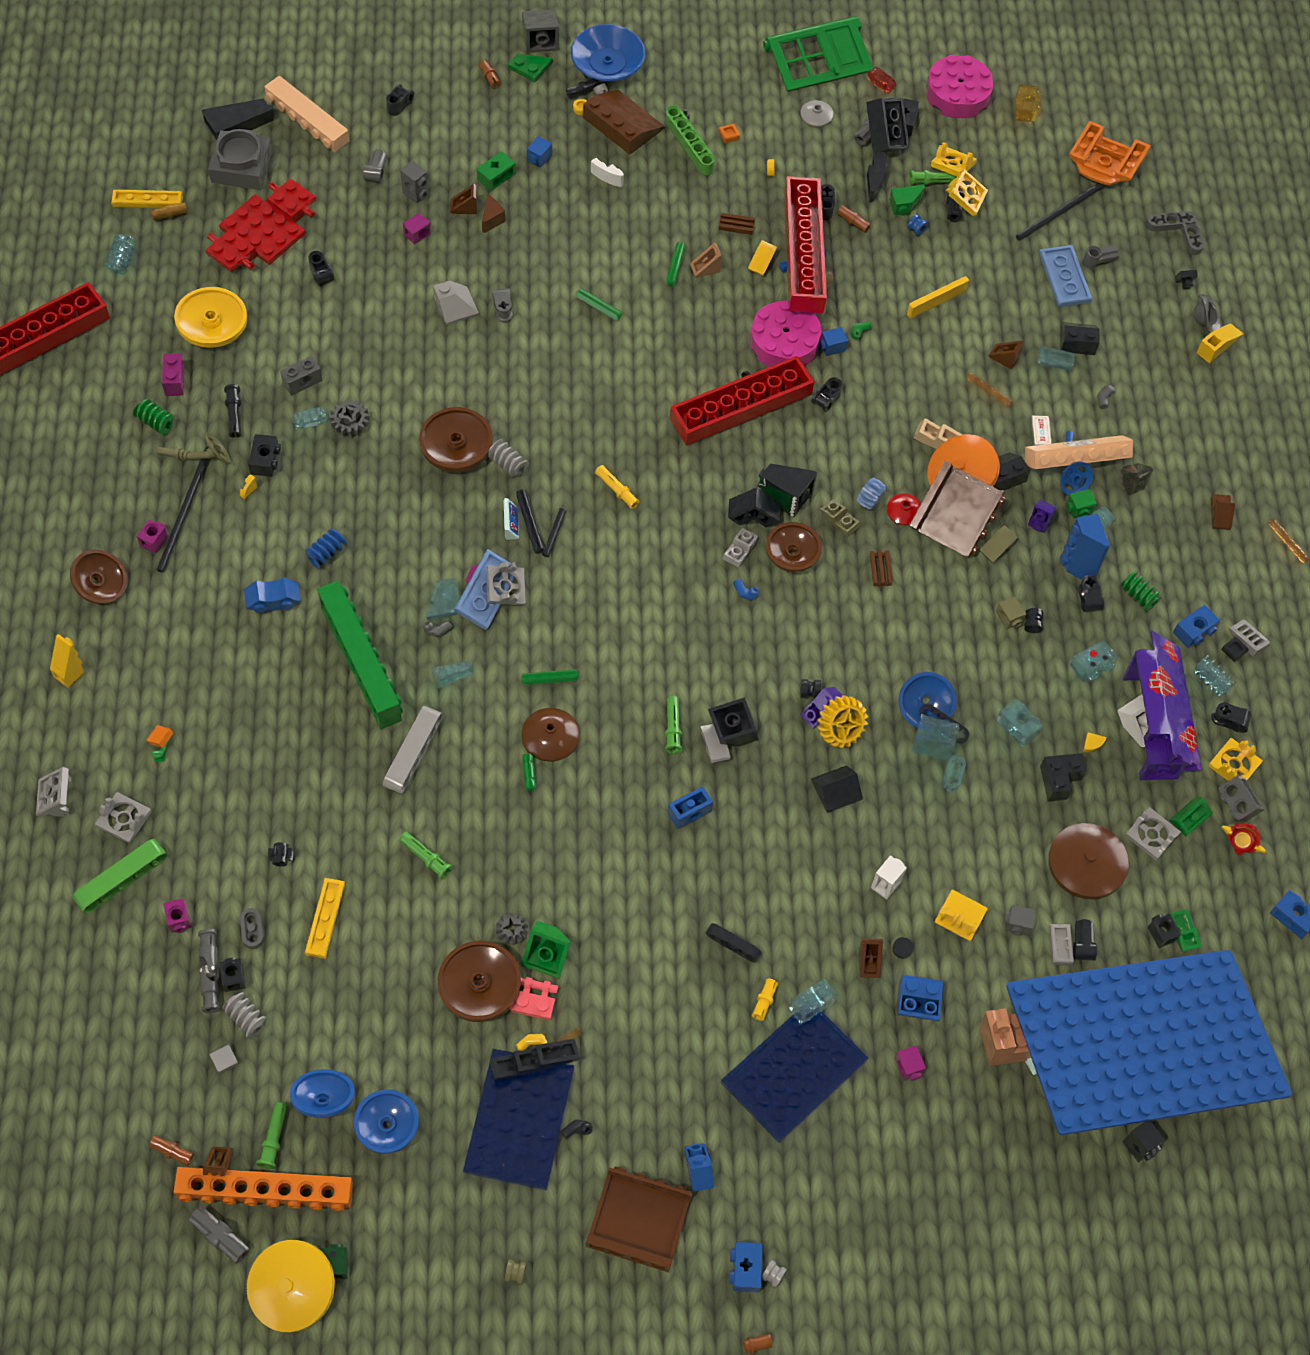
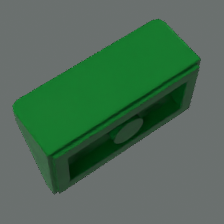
M1195 797L1169 820L1184 836H1188L1211 816L1213 812L1203 797Z

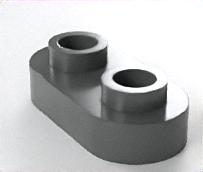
M248 908L240 915L242 940L247 948L257 949L264 941L260 913L256 909ZM249 919H255L253 923H248ZM251 938H257L255 942H250Z

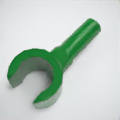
M170 739L160 750H153L152 757L154 762L165 761V751Z

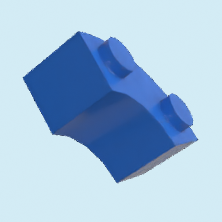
M284 577L272 582L255 581L244 589L246 609L254 610L256 613L281 609L288 610L301 602L298 582Z

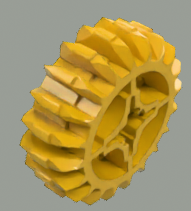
M842 695V697L836 696L835 701L829 700L828 706L823 705L825 710L824 712H819L822 717L817 719L821 723L817 728L820 730L819 734L825 742L830 743L834 747L843 748L844 745L850 747L851 742L856 743L857 737L862 738L860 734L861 732H866L863 727L868 724L865 720L868 715L865 713L866 709L860 701L853 697Z

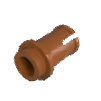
M769 1333L754 1338L749 1336L746 1340H743L746 1354L750 1353L753 1355L755 1351L773 1347Z

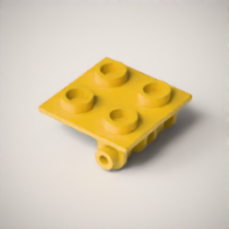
M952 889L935 923L971 941L988 908Z

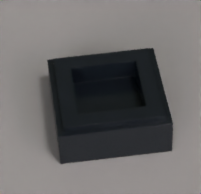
M1235 636L1221 650L1235 663L1249 649Z

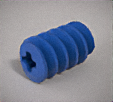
M329 529L328 533H324L322 538L317 539V543L314 542L311 547L306 548V554L313 566L320 569L319 562L325 565L326 561L324 558L326 557L328 560H331L330 553L336 555L337 551L335 548L341 551L343 549L341 543L347 546V542L338 531Z

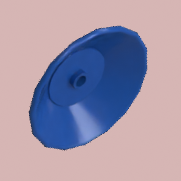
M600 24L587 28L576 36L571 46V59L576 68L589 78L599 81H619L631 77L641 68L645 59V46L638 35L625 27L614 24Z

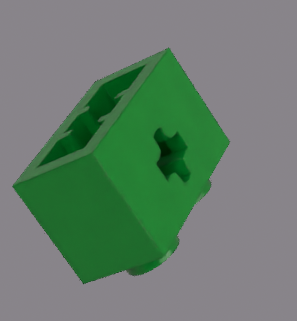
M502 151L477 168V180L490 192L516 174V163Z

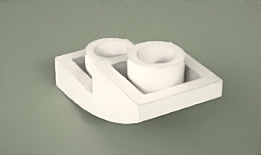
M597 158L591 161L592 174L614 186H623L624 174L620 169H617L613 164L607 167L605 163L600 162Z

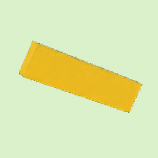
M113 190L111 204L112 207L164 208L166 205L181 204L183 193L182 191Z
M964 276L909 303L908 317L911 319L966 292L969 279Z
M324 879L305 950L306 956L326 959L345 881Z

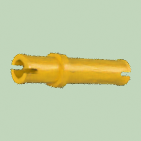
M604 465L596 469L595 474L617 494L618 499H622L630 509L638 506L639 500L630 492V489L627 486H623Z

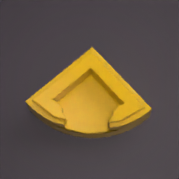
M251 474L245 479L246 484L244 488L240 489V496L243 499H246L258 488L256 479Z
M1088 732L1083 752H1093L1101 748L1107 737Z

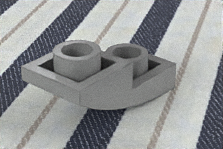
M742 528L734 538L733 544L725 552L723 560L739 568L756 543L758 536Z
M714 725L701 726V734L711 763L729 760L728 747L725 744H720Z

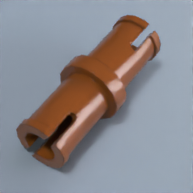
M483 60L485 65L480 61L478 65L484 73V78L489 81L493 89H497L495 84L499 88L501 81L496 76L495 69L491 68L488 60Z
M844 205L837 212V215L847 220L851 226H856L864 233L867 232L871 225L859 217L857 212H852Z
M157 1135L152 1138L149 1144V1148H153L164 1154L166 1158H173L186 1166L190 1164L194 1153L179 1147L178 1143H171Z

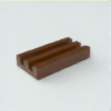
M721 213L719 230L752 235L755 218Z
M889 550L885 552L877 551V553L870 551L873 586H892ZM875 558H878L880 572L879 582L877 581ZM882 558L885 559L887 581H885Z
M212 1147L203 1167V1175H208V1172H212V1176H216L217 1172H220V1176H225L233 1157V1148ZM216 1152H220L217 1156L215 1165L211 1166L215 1158ZM225 1153H226V1156H225V1158H224V1161H223V1163H222V1166H220V1165H221V1162H222V1160H223V1157H224V1155H225Z

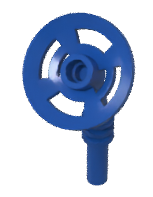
M1067 431L1066 442L1073 441V431ZM1081 461L1066 465V469L1060 478L1062 491L1070 495L1087 490L1093 479L1092 468L1087 463ZM1083 466L1086 471L1082 472L1077 467ZM1084 478H1086L1084 484L1079 488L1078 486H1080L1083 483ZM1067 483L1072 486V490L1066 489L1065 484Z

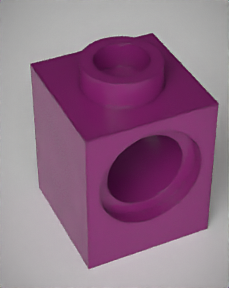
M418 213L403 223L404 235L415 245L431 235V224L427 218Z
M150 519L137 535L139 545L155 554L168 537L165 526L158 521L154 522Z
M184 898L163 903L167 924L171 933H181L191 928ZM176 915H182L179 920H173Z
M917 1045L898 1051L895 1055V1061L904 1081L908 1079L915 1081L922 1077L926 1067Z

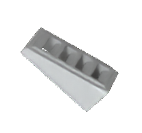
M1242 620L1229 628L1230 632L1249 649L1248 653L1252 657L1265 651L1270 645L1267 638L1246 620ZM1242 626L1245 628V629L1242 630V631H1238V630H1237V629H1239V628L1242 627Z

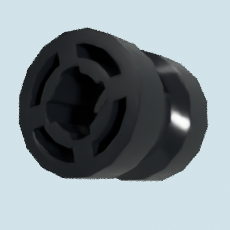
M1038 608L1027 609L1025 611L1026 622L1024 623V630L1033 634L1042 632L1044 612Z
M801 679L800 698H807L809 696L815 699L821 692V680L809 681L808 679Z

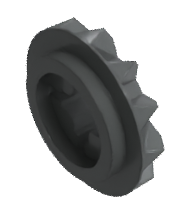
M508 913L505 916H501L496 923V934L506 944H518L527 936L528 924L525 918L521 917L518 913ZM510 922H512L513 926L518 927L515 928L514 935H512L510 929H506L509 928Z

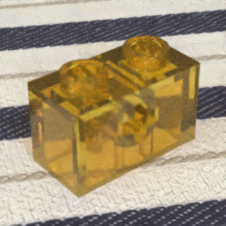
M1019 84L1016 93L1015 121L1035 123L1036 117L1040 115L1041 106H1038L1041 100V93H1038L1039 86Z

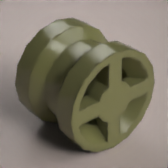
M509 1259L505 1282L516 1281L517 1284L522 1285L526 1262L515 1263L514 1260Z

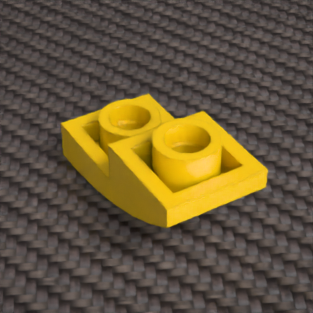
M762 240L749 264L748 270L764 277L777 247Z

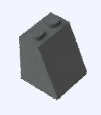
M555 10L522 12L526 52L559 50V24Z

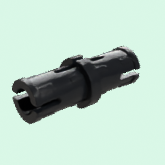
M590 79L585 82L581 81L578 85L566 89V92H569L567 97L572 99L581 94L585 95L588 91L600 85L596 84L599 81L596 79Z

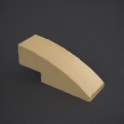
M925 418L919 423L913 438L937 449L945 441L962 434L945 424L940 427Z

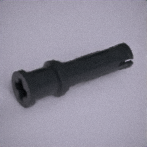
M229 384L224 387L227 398L225 405L228 408L229 436L235 438V433L237 438L241 436L239 407L241 406L239 393L241 389L236 384Z

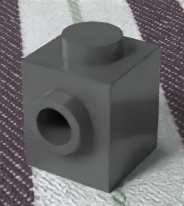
M1012 905L1010 910L1005 912L1004 923H1007L1006 931H1010L1014 935L1030 936L1034 927L1036 910Z

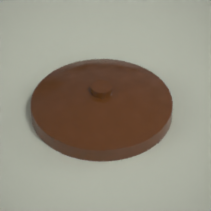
M451 407L432 414L425 421L420 431L419 441L422 454L430 464L444 471L463 472L477 467L488 457L489 449L493 444L491 427L482 415L468 408Z
M1080 823L1065 828L1054 839L1048 854L1049 869L1058 885L1071 895L1082 899H1101L1113 894L1122 885L1128 873V855L1120 839L1108 829L1095 824Z
M472 941L462 944L447 955L439 969L438 990L442 1002L451 1013L466 1021L486 1022L502 1016L513 1006L520 992L521 975L516 960L505 948L493 942Z

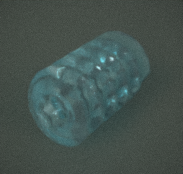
M118 234L114 237L106 260V266L110 271L121 275L127 272L131 256L133 255L132 252L136 245L133 237L125 234Z
M1207 655L1196 665L1194 674L1200 675V680H1206L1205 685H1211L1210 690L1216 691V695L1219 697L1226 694L1235 685L1236 681L1230 683L1232 676L1225 678L1224 676L1227 671L1224 670L1220 673L1221 665L1214 667L1216 660L1209 662L1210 655Z

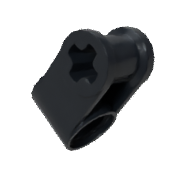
M397 84L386 97L388 114L392 116L401 114L406 106L412 102L415 94L414 91L407 90L401 84Z
M312 251L308 256V260L317 286L328 280L333 281L332 269L328 265L323 253Z
M837 377L829 378L815 392L811 402L818 404L823 408V411L827 412L841 396L842 381Z
M1086 575L1083 577L1082 583L1078 588L1082 611H1101L1104 608V600L1100 591L1099 581L1093 575Z
M1223 702L1212 713L1211 719L1218 726H1223L1238 733H1245L1248 731L1252 713L1246 708H1240Z

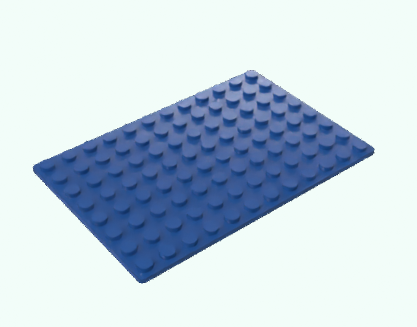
M1230 950L1009 982L1006 986L1059 1135L1285 1099L1292 1095L1265 1028Z

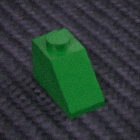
M924 184L891 189L889 201L894 216L909 214L913 211L923 197Z

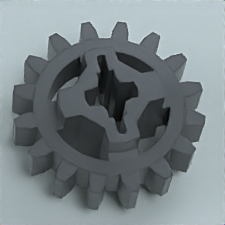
M348 399L347 403L341 401L340 406L335 404V409H331V415L329 416L331 427L335 428V432L341 431L342 436L348 433L349 437L352 436V433L358 435L359 430L364 432V426L368 427V421L370 420L368 409L364 408V404L358 405L357 400L351 403L350 399Z

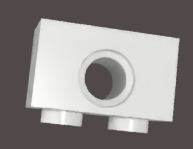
M889 856L876 872L871 888L887 900L901 883L907 867L904 866L901 860Z

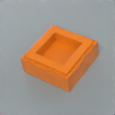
M734 123L719 127L718 132L724 143L740 139V134Z
M157 725L146 741L150 745L163 748L174 732L170 728Z

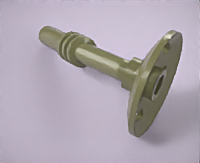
M210 432L205 434L209 446L207 451L190 452L185 449L175 450L158 447L157 449L158 454L176 457L178 460L188 461L189 459L217 457L226 464L231 462L224 446Z

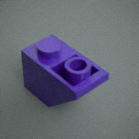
M1039 500L1034 506L1028 526L1045 533L1057 507Z
M835 687L824 688L800 714L812 729L821 724L817 719L822 717L819 712H824L825 708L823 705L828 706L829 700L835 701L836 696L842 697V694Z

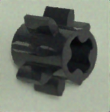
M274 843L273 848H268L269 861H272L274 866H287L288 861H293L292 848H289L287 843Z

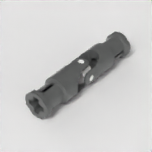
M204 929L198 932L201 944L199 948V961L201 966L200 987L201 995L203 996V1013H216L221 1010V1007L218 1005V994L220 993L219 971L217 967L218 948L215 946L217 931L214 929Z

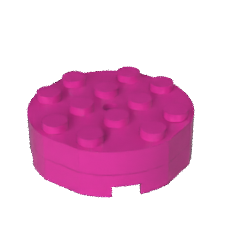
M949 55L938 60L931 67L926 84L929 104L932 107L935 105L941 110L942 115L951 118H971L979 115V111L987 108L993 90V79L990 70L982 62L968 55Z
M788 301L770 303L761 308L755 315L750 333L751 350H754L757 359L768 367L795 356L799 357L802 364L808 365L815 358L822 333L821 324L814 313L789 311Z

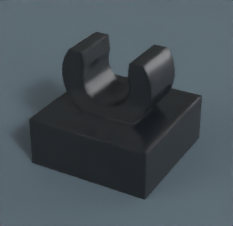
M1197 270L1180 271L1175 276L1176 283L1182 282L1183 290L1190 289V287H1193V280L1198 277Z

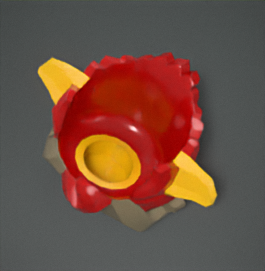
M1238 823L1221 826L1237 855H1242L1246 852L1266 853V850L1262 847L1263 843L1261 842L1260 833L1254 824Z

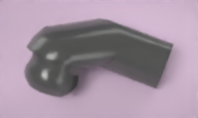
M427 621L423 624V628L427 635L439 637L451 630L452 625L449 621H446L439 626H435L430 621Z

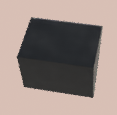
M847 765L811 778L827 813L863 800L858 775Z

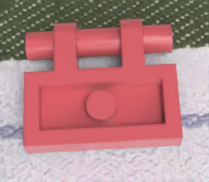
M531 977L521 978V986L524 987V990L519 992L515 1003L510 1008V1012L550 1021L555 999L548 997L549 992L557 994L558 986L551 984L549 981H535ZM531 988L542 990V994H532L530 990Z

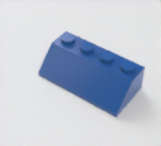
M1098 514L1076 518L1067 543L1064 545V550L1060 555L1061 564L1065 566L1066 571L1081 580L1086 575L1097 576L1110 547Z

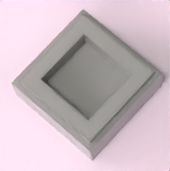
M229 1045L210 1054L219 1074L239 1065Z

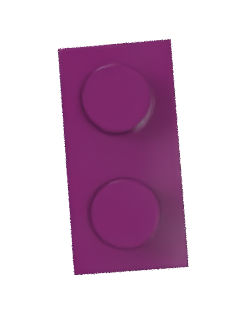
M181 353L163 354L162 386L165 396H184L185 365Z

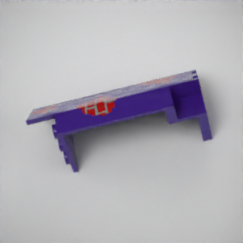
M1151 630L1153 650L1140 649L1135 652L1123 675V681L1140 680L1148 730L1143 737L1147 759L1139 772V779L1173 780L1178 779L1183 771H1202L1180 647Z

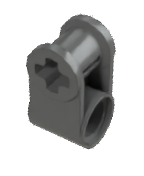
M510 289L493 290L492 297L497 319L500 322H509L512 319Z

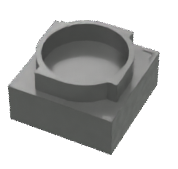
M220 130L208 168L211 183L261 190L273 152L271 138L257 136V131Z

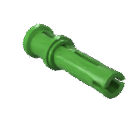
M910 170L909 172L910 186L914 184L951 183L957 178L946 172H929L928 170L923 172Z
M670 696L667 698L668 729L665 731V737L667 738L665 751L669 754H678L682 752V746L680 745L682 731L679 729V698L677 696Z
M407 831L400 836L399 842L425 863L427 869H432L438 874L440 880L445 879L450 874L453 866L446 864L440 859L438 853L429 851Z
M281 1102L274 1103L266 1140L261 1143L260 1159L256 1162L258 1167L275 1169L276 1164L274 1161L277 1152L280 1151L278 1141L288 1108L287 1104L283 1106Z

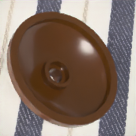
M787 522L778 525L769 533L766 541V552L769 559L777 567L790 572H800L811 568L819 560L822 551V544L818 534L811 527L798 522Z
M94 549L81 553L74 560L70 569V580L75 591L83 599L94 604H108L117 600L125 591L127 574L118 558L109 552ZM92 579H95L97 584L93 583Z
M543 708L535 711L525 720L521 731L522 743L527 752L536 759L547 762L559 761L572 754L578 745L580 737L576 720L569 713L558 708ZM548 727H553L554 729H553V730H548L547 728H548Z

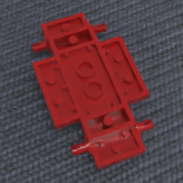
M291 178L282 186H277L274 182L269 183L268 188L273 190L274 193L267 198V202L256 194L253 195L219 224L220 230L225 232L224 235L218 238L213 233L208 234L207 239L212 241L213 244L206 249V254L230 272H233L242 265L252 270L255 264L251 261L256 256L270 265L306 234L305 229L296 224V222L305 214L310 218L315 216V212L309 209V207L316 201V196Z

